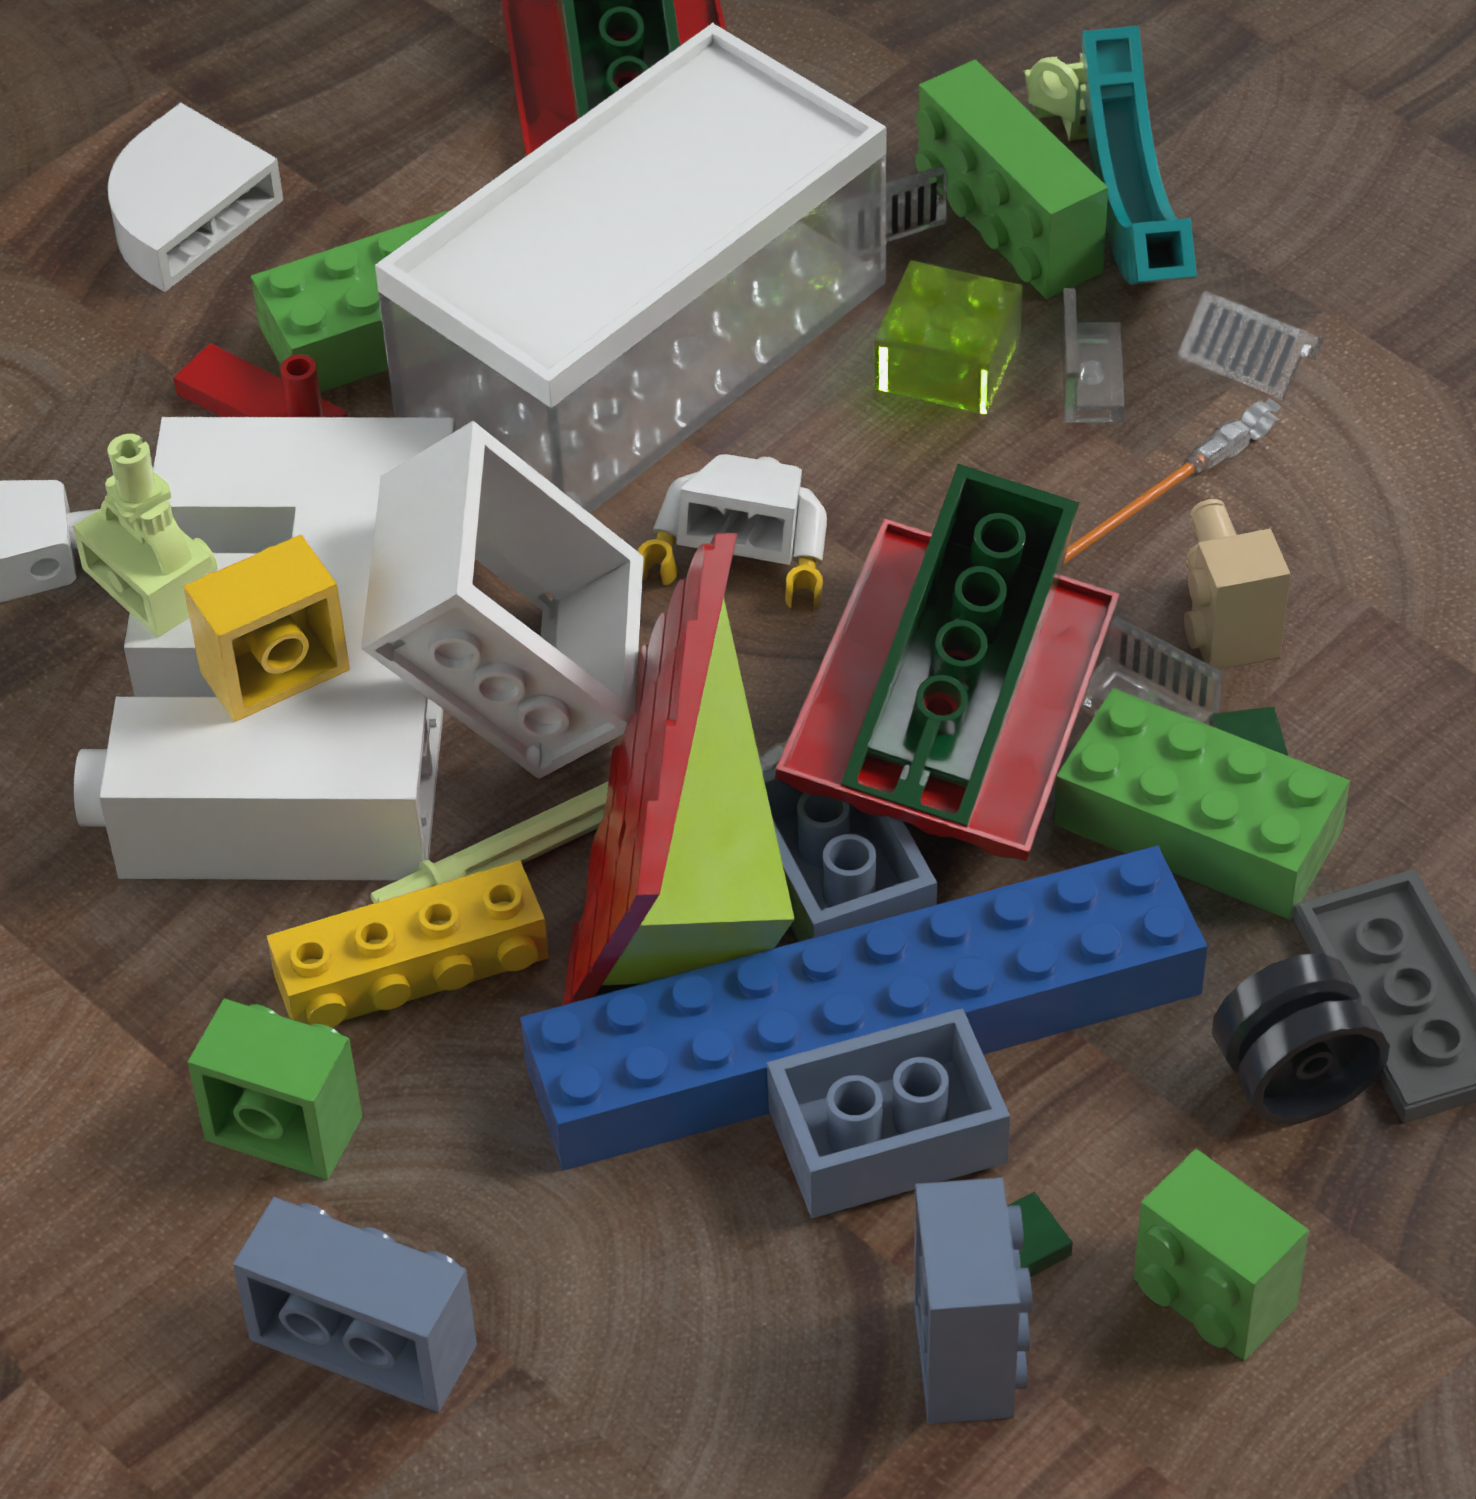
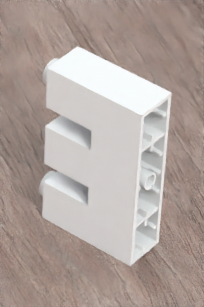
M162 417L155 462L152 469L153 472L157 473L169 484L171 498L167 501L171 504L172 515L178 527L192 540L200 538L207 544L216 559V571L255 555L270 546H275L302 534L337 583L350 670L234 722L200 673L190 618L156 638L130 613L124 651L135 697H116L107 749H81L77 756L74 774V804L78 824L81 827H106L118 879L400 880L419 871L420 862L429 860L444 709L361 649L380 477L455 432L454 418Z

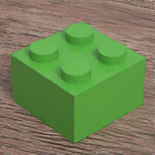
M224 998L187 1062L205 1141L329 1180L363 1117L349 1037L341 1035L326 1025H307L279 1016L273 1010L262 1005L253 1004L247 1006Z
M1195 1149L1141 1201L1134 1280L1138 1282L1142 1291L1152 1301L1161 1306L1169 1305L1192 1322L1198 1333L1208 1343L1218 1348L1225 1347L1245 1361L1297 1308L1309 1229L1202 1152Z

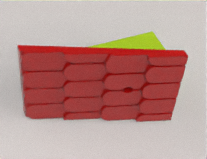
M715 533L710 543L699 546L690 564L687 579H682L677 584L670 600L668 612L661 613L652 631L649 645H643L638 653L635 714L632 715L626 726L621 745H615L612 749L605 813L592 843L583 915L581 920H576L572 924L563 1005L595 997L602 985L648 983L774 949L794 921L791 900L724 600L737 533Z

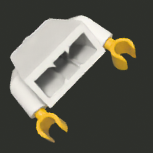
M729 454L717 455L700 471L674 480L668 488L653 528V532L657 537L643 543L637 551L644 556L642 578L643 580L647 578L649 569L653 565L662 563L660 575L663 585L667 586L676 579L678 570L672 551L674 542H677V545L699 548L701 544L710 543L715 533H737L733 555L790 565L792 560L798 563L797 567L793 568L786 578V604L789 608H792L793 593L799 589H808L814 594L813 610H817L822 601L823 578L816 569V565L822 564L827 526L826 511L811 490L801 487L802 470L797 466L781 464L771 457L752 459Z

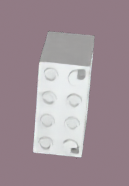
M472 421L380 477L361 649L540 779L623 735L630 718L635 714L644 556L477 423ZM475 559L543 611L541 637L472 585ZM548 592L549 594H551V595H552L553 597H555V598H554V599H551V598H550L549 596H547L545 593Z

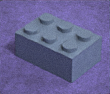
M776 768L762 772L794 914V921L790 927L798 942L937 905V882L903 821L889 816L867 814L856 809L850 803L829 796L803 793L794 789L786 782L774 779Z
M963 1008L767 1062L768 1109L811 1219L914 1190L915 1184L942 1182L1008 1163L1010 1115Z
M1003 1178L915 1184L913 1302L928 1424L1014 1418L1015 1389H1027L1028 1386L1025 1351L1030 1350L1027 1313L1032 1312L1031 1281L1029 1269L1021 1268L1019 1250H1023L1024 1243L1021 1209L1019 1205L1007 1206Z
M273 1197L233 1263L251 1341L432 1411L440 1412L477 1346L466 1268L459 1266L455 1260L437 1251L423 1253L396 1243L388 1234L372 1227L359 1229L332 1219L328 1213L312 1204L302 1203L297 1206Z

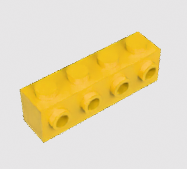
M520 860L267 935L274 976L289 1018L307 1025L322 1024L331 1028L348 1019L378 1010L394 1009L407 1001L443 990H457L470 982L506 971H519L535 962L549 959L545 918Z

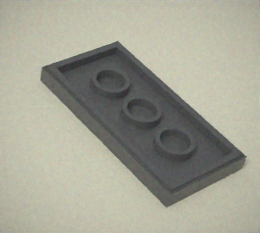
M1409 870L1294 904L1292 919L1311 954H1325L1341 961L1363 998L1362 1005L1369 1008L1390 1044L1388 1062L1378 1078L1402 1123L1475 1102L1476 975L1416 870Z

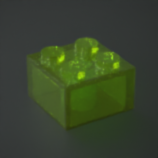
M910 260L874 339V389L987 415L1021 335L1023 285Z

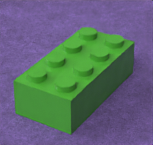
M976 59L919 84V110L916 112V123L918 126L916 167L921 178L927 184L931 185V183L937 182V189L949 200L955 213L961 217L964 216L981 233L986 244L992 249H997L1014 266L1018 276L1023 281L1030 282L1046 299L1103 273L1108 187Z
M451 210L251 275L258 325L280 365L286 358L293 355L301 354L311 357L316 363L320 392L458 346L378 292L375 264Z
M1112 688L1056 776L1054 825L1125 854L1158 845L1172 873L1291 920L1294 904L1300 903L1303 900L1343 830L1350 780Z

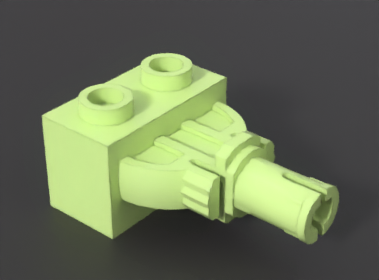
M123 434L112 440L107 448L114 475L108 478L105 483L107 495L102 502L101 509L73 525L82 569L158 638L189 618L183 586L216 571L217 562L212 551L200 538L192 540L178 527L172 515L171 504L167 501L171 498L169 484L157 473L153 472L148 443L146 441L143 442L142 437L136 434Z

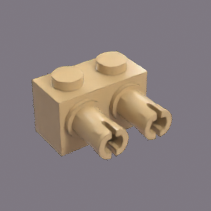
M1208 499L1198 503L1191 510L1190 523L1199 542L1190 548L1186 556L1188 559L1186 564L1189 569L1188 587L1192 599V611L1185 612L1184 628L1190 647L1192 649H1200L1209 671L1281 657L1291 574L1271 528L1237 535L1223 501Z

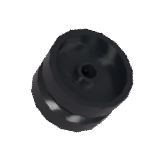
M1305 954L1272 963L1246 978L1225 997L1213 1016L1211 1034L1234 1072L1239 1073L1238 1082L1261 1120L1284 1125L1303 1123L1327 1115L1360 1095L1377 1079L1388 1062L1390 1044L1369 1008L1362 1005L1363 998L1339 959L1325 954Z

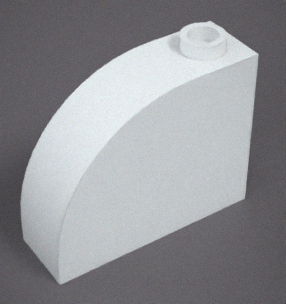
M182 103L178 104L160 119L154 121L148 128L130 141L117 157L108 182L109 203L120 252L128 265L140 277L163 292L169 290L283 201L277 158Z

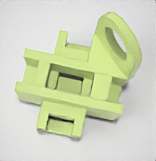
M1080 53V63L1065 64L1057 57H1047L1040 59L1031 70H1024L1029 95L1028 103L1032 104L1036 118L1061 116L1069 141L1088 138L1087 125H1080V117L1085 116L1083 95L1086 92L1082 53Z

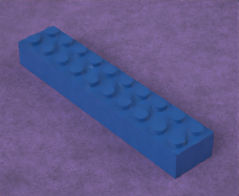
M1157 845L522 1016L520 1020L525 1064L562 1171L770 1114L768 1109L767 1062L963 1008L982 1053L987 1054L1200 995L1203 992L1207 944Z

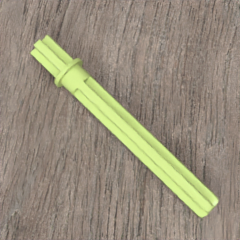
M608 782L436 863L424 860L419 864V871L372 892L371 900L373 903L381 902L518 860L524 864L598 829L604 818Z

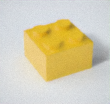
M302 534L275 546H270L223 569L208 573L202 578L183 586L200 673L234 722L350 670L337 583Z

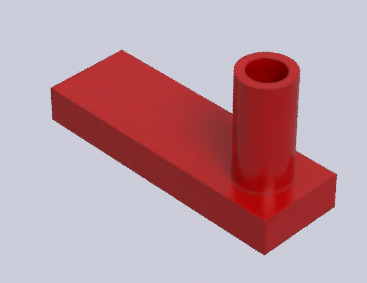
M210 343L173 377L177 395L221 417H348V411L321 398L316 363L307 355L298 354L286 358L280 366L282 377L280 378Z

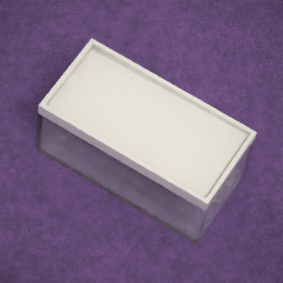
M714 23L710 24L375 264L395 418H454L455 431L474 421L591 514L886 283V126Z

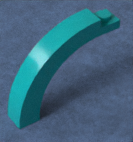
M1139 26L1083 31L1080 35L1086 85L1083 99L1094 174L1108 187L1106 233L1118 269L1124 279L1134 285L1193 279L1197 277L1191 218L1178 219L1175 216L1168 202L1157 163L1147 104Z

